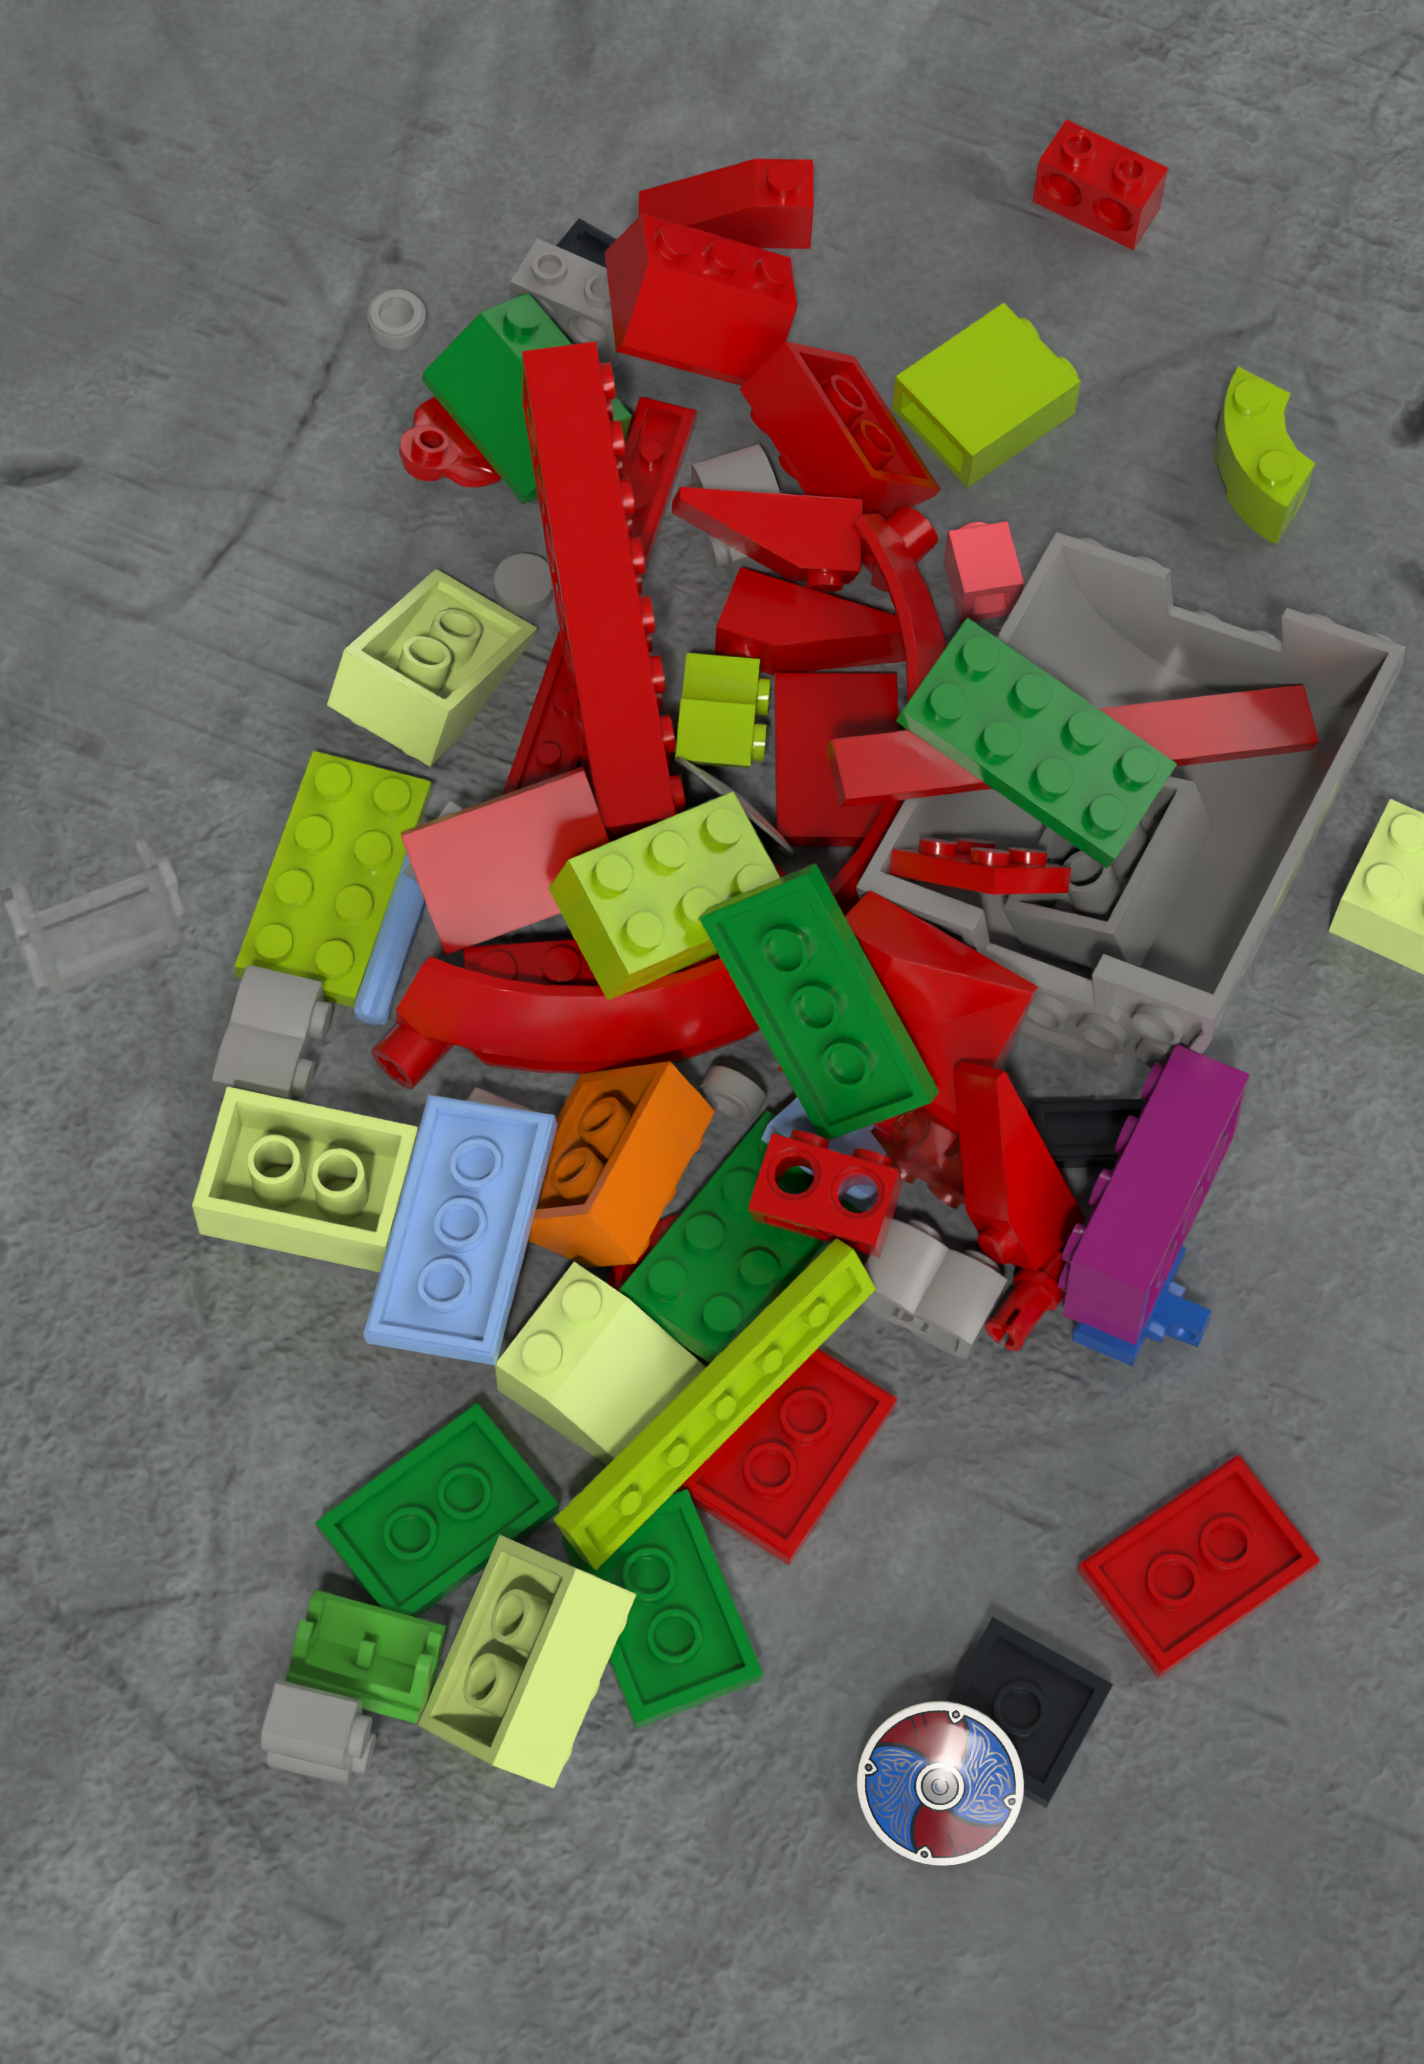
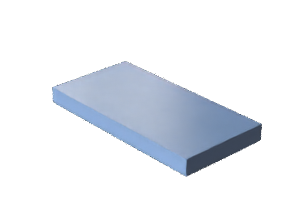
M428 1095L363 1334L368 1344L496 1366L558 1125L555 1115Z

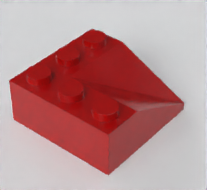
M870 890L849 911L845 918L939 1090V1093L930 1104L873 1125L934 1162L944 1166L960 1146L953 1070L961 1062L1001 1070L1039 987Z

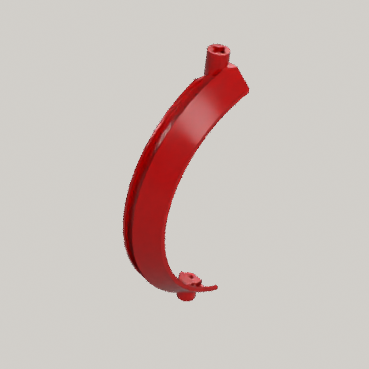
M899 506L886 521L879 513L861 514L854 522V526L862 536L861 561L872 574L870 584L878 590L889 592L898 618L906 659L908 703L945 650L946 642L929 590L917 568L918 563L938 543V536L933 526L921 513L907 506ZM905 800L883 803L877 818L857 851L832 882L828 884L844 916L860 901L856 886ZM430 956L420 967L396 1009V1025L372 1048L371 1054L376 1063L391 1079L402 1087L412 1090L455 1045L466 1048L488 1066L535 1073L585 1074L668 1061L672 1063L694 1058L743 1040L760 1031L721 958L682 972L663 976L651 983L607 1001L599 985H544L503 979L457 967Z

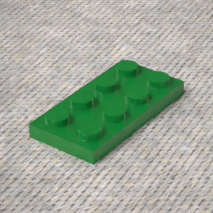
M968 617L896 719L899 724L1105 868H1108L1117 858L1177 765L1174 761Z
M816 863L710 906L701 914L699 920L818 1136L831 1140L925 1106L934 1100L939 1090Z
M768 1110L620 1288L621 1294L630 1299L672 1338L709 1363L749 1326L763 1309L769 1306L829 1245L828 1242L754 1221L748 1209L768 1144L761 1140L768 1123L776 1117ZM799 1166L792 1167L782 1175L779 1188L788 1194H800L812 1185L814 1177ZM843 1198L842 1206L847 1211L854 1213L857 1208Z

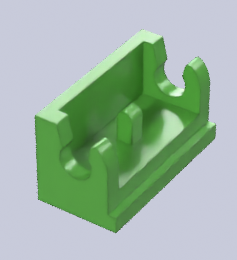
M315 1590L310 1598L306 1621L301 1619L297 1628L289 1671L285 1681L361 1699L363 1709L417 1724L434 1688L446 1626Z

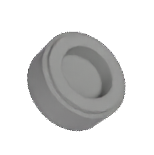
M402 289L388 290L377 295L368 306L367 320L369 333L372 339L380 346L391 350H402L414 346L423 338L427 327L426 311L423 302L415 294Z
M519 553L505 558L497 566L493 579L494 594L501 607L517 616H531L543 611L551 603L553 589L549 565L544 559L534 554Z
M722 1066L711 1067L699 1087L700 1095L717 1113L741 1123L754 1121L766 1101L764 1092L752 1080L735 1070Z

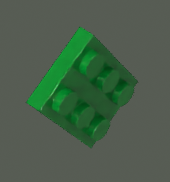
M476 1403L318 1519L315 1524L317 1531L376 1607L418 1618L486 1567L499 1535L520 1542L559 1512V1504L480 1405Z
M688 1489L671 1495L597 1570L582 1560L566 1537L562 1536V1546L571 1566L636 1594L627 1615L625 1628L619 1635L608 1660L635 1730L762 1681L763 1672Z

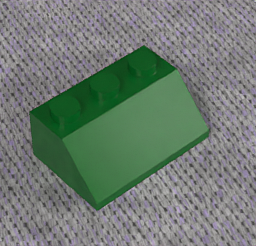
M529 292L480 312L427 367L421 379L522 504L537 498L521 400L522 351L572 345ZM615 396V399H612L613 420H620L625 440L632 415Z

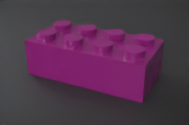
M1176 1044L1166 1066L1157 1062L1153 1065L1142 1090L1141 1099L1145 1100L1140 1114L1138 1118L1130 1115L1119 1135L1115 1147V1152L1119 1153L1113 1170L1111 1172L1103 1169L1093 1188L1089 1200V1206H1092L1093 1209L1086 1226L1077 1223L1065 1246L1062 1260L1066 1261L1058 1283V1288L1066 1291L1063 1316L1092 1326L1131 1344H1137L1176 1258L1188 1237L1236 1135L1250 1076L1249 1073Z

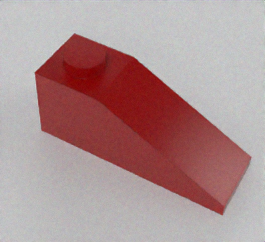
M755 158L639 191L638 217L644 213L758 248L811 249L814 210V163L812 159Z
M680 487L672 500V513L784 578L790 581L806 582V588L819 592L840 591L843 589V584H850L861 571L862 536L854 526V522L862 514L863 499Z
M742 567L739 568L716 626L715 655L760 659L759 671L769 675L906 662L897 616Z
M961 1062L953 1070L966 1212L979 1233L977 1237L978 1244L989 1258L1002 1265L1008 1263L1037 1271L1070 1237L1077 1223L1082 1224L1086 1219L1004 1070Z

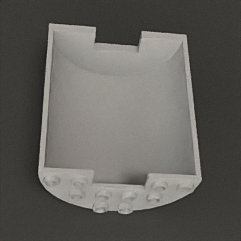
M1056 532L998 634L997 638L1096 708L1304 685L1319 743L1311 751L1174 768L1170 777L1195 782L1214 828L1141 967L1105 954L1102 955L1095 969L1025 952L1002 909L1010 894L992 895L889 875L892 849H918L919 838L942 839L957 842L958 838L987 840L996 843L995 849L1009 852L1010 847L1035 849L1047 826L994 789L906 799L857 884L856 889L860 900L871 890L1038 986L1039 988L1021 1025L1019 1036L1071 1056L1120 1067L1125 1056L1136 1057L1152 1069L1156 1062L1166 1066L1176 1044L1200 1054L1210 1044L1400 673L1406 647L1394 643L1384 635L1377 633L1365 634L1335 624L1326 616L1315 613L1305 614L1286 608L1282 616V641H1279L1276 637L1265 631H1249L1222 622L1210 613L1204 611L1192 612L1174 606L1170 569L1162 567L1150 558L1143 556L1132 557L1107 549L1090 538L1077 539Z

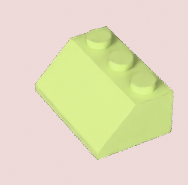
M499 1535L417 1726L495 1767L554 1788L563 1766L571 1755L574 1740L591 1700L599 1689L600 1679L616 1641L625 1628L627 1615L636 1594Z

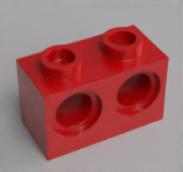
M1066 119L1039 159L1032 202L1134 251L1160 210L1169 168Z
M792 1130L789 1138L772 1133L748 1207L754 1221L828 1243H832L837 1238L855 1251L880 1258L903 1186L900 1171L891 1168L892 1159L880 1153L861 1148H855L853 1156L828 1149V1140L805 1131ZM803 1166L814 1172V1180L805 1192L793 1195L785 1193L779 1188L780 1179L788 1169ZM868 1185L878 1192L876 1203L866 1212L852 1213L842 1206L845 1193L853 1186Z

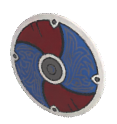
M932 1701L904 1708L886 1719L876 1729L861 1755L857 1774V1790L860 1806L868 1824L888 1847L913 1861L945 1866L976 1859L986 1854L1003 1840L1014 1825L1019 1814L1024 1793V1778L1018 1753L1007 1734L997 1723L969 1706L948 1701Z

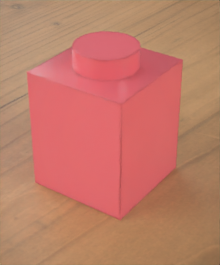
M1008 521L994 524L973 522L957 530L948 531L944 565L960 624L964 623L967 617L972 621L1009 616L1023 592L1024 581Z

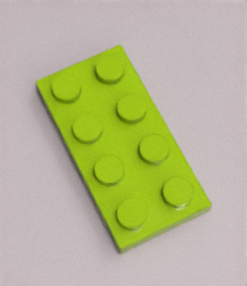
M317 751L312 752L234 966L237 977L242 978L247 965H252L322 982L324 1000L354 1008L405 855L407 854L401 838V832L422 824L432 795L431 781Z

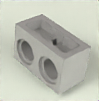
M537 238L510 281V298L514 299L529 292L571 344L596 341L599 361L603 363L610 362L612 367H616L623 354L616 352L607 269Z

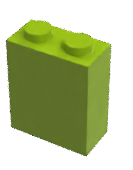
M1002 303L895 376L892 410L952 473L969 488L1074 415L1081 380L1075 368L1067 359L1061 356L1057 357L1040 340L1037 330L1030 321L1023 317L1019 318L1005 303Z

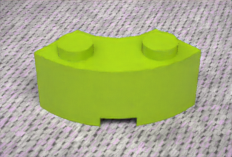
M1238 366L1230 381L1214 442L1215 466L1218 465L1221 478L1227 489L1226 498L1235 512L1251 529L1277 545L1304 503L1316 463L1297 450L1286 432L1285 412L1291 393Z
M686 653L683 690L680 700L676 763H679L676 760L678 756L691 764L750 769L751 761H764L767 725L754 723L755 715H768L771 679L759 678L760 659Z

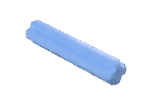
M408 854L405 855L354 1004L355 1018L363 1023H369L374 1026H382L388 1020L426 906L419 883L403 874L410 862Z

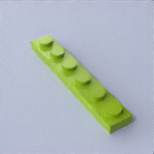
M836 1238L553 1519L582 1560L597 1570L876 1290L853 1248Z

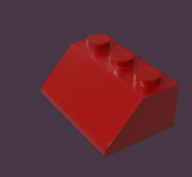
M644 213L605 251L616 352L743 386L787 340L797 309L791 257Z
M785 341L739 389L752 409L750 416L753 422L770 437L779 451L778 460L780 465L792 478L797 480L806 495L863 499L862 514L879 513L884 519H887L899 506L911 508L933 498L941 490L855 356Z

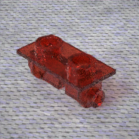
M921 1110L900 1114L895 1120L894 1132L891 1136L873 1127L870 1132L885 1150V1156L892 1159L891 1168L900 1171L902 1180L913 1184L917 1178L927 1183L928 1189L939 1200L953 1209H957L961 1203L965 1204L959 1138L945 1153L957 1137L951 1128Z

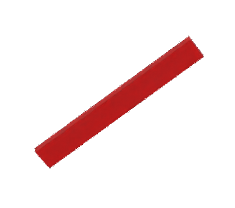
M640 396L624 441L625 457H621L623 479L630 478L635 505V515L631 516L633 536L629 538L640 537L646 572L696 424L697 410ZM641 574L642 581L645 574ZM559 631L502 795L580 768L581 760Z
M1304 685L1098 708L1177 764L1176 767L1311 751L1319 743ZM909 730L832 739L826 747L840 807L992 789Z

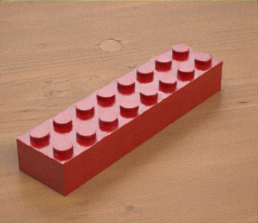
M594 341L522 351L521 400L581 766L587 777L610 842H613L685 812V798L680 775L669 776L668 771L672 770L671 753L675 752L670 715L659 716L658 712L662 711L661 693L665 692L664 673L660 655L649 656V653L652 652L651 633H655V623L650 596L639 597L643 592L641 574H645L640 537L629 538L633 536L631 516L635 515V505L630 478L623 479L621 457H625V445L620 420H613L612 399H615L613 372L610 362H599L597 344Z

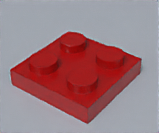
M919 838L918 849H892L889 875L992 895L1049 894L1069 892L1071 867L1046 863L1048 852L1036 849L1010 847L1009 852L995 849L996 843L987 840L958 838L957 842L942 839Z

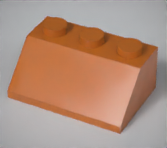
M670 1061L585 1073L579 1076L556 1118L558 1125L528 1241L589 1268L636 1264L638 1258L647 1249L650 1243V1235L662 1212L674 1198L677 1184L691 1157L700 1148L703 1142V1134L716 1112Z

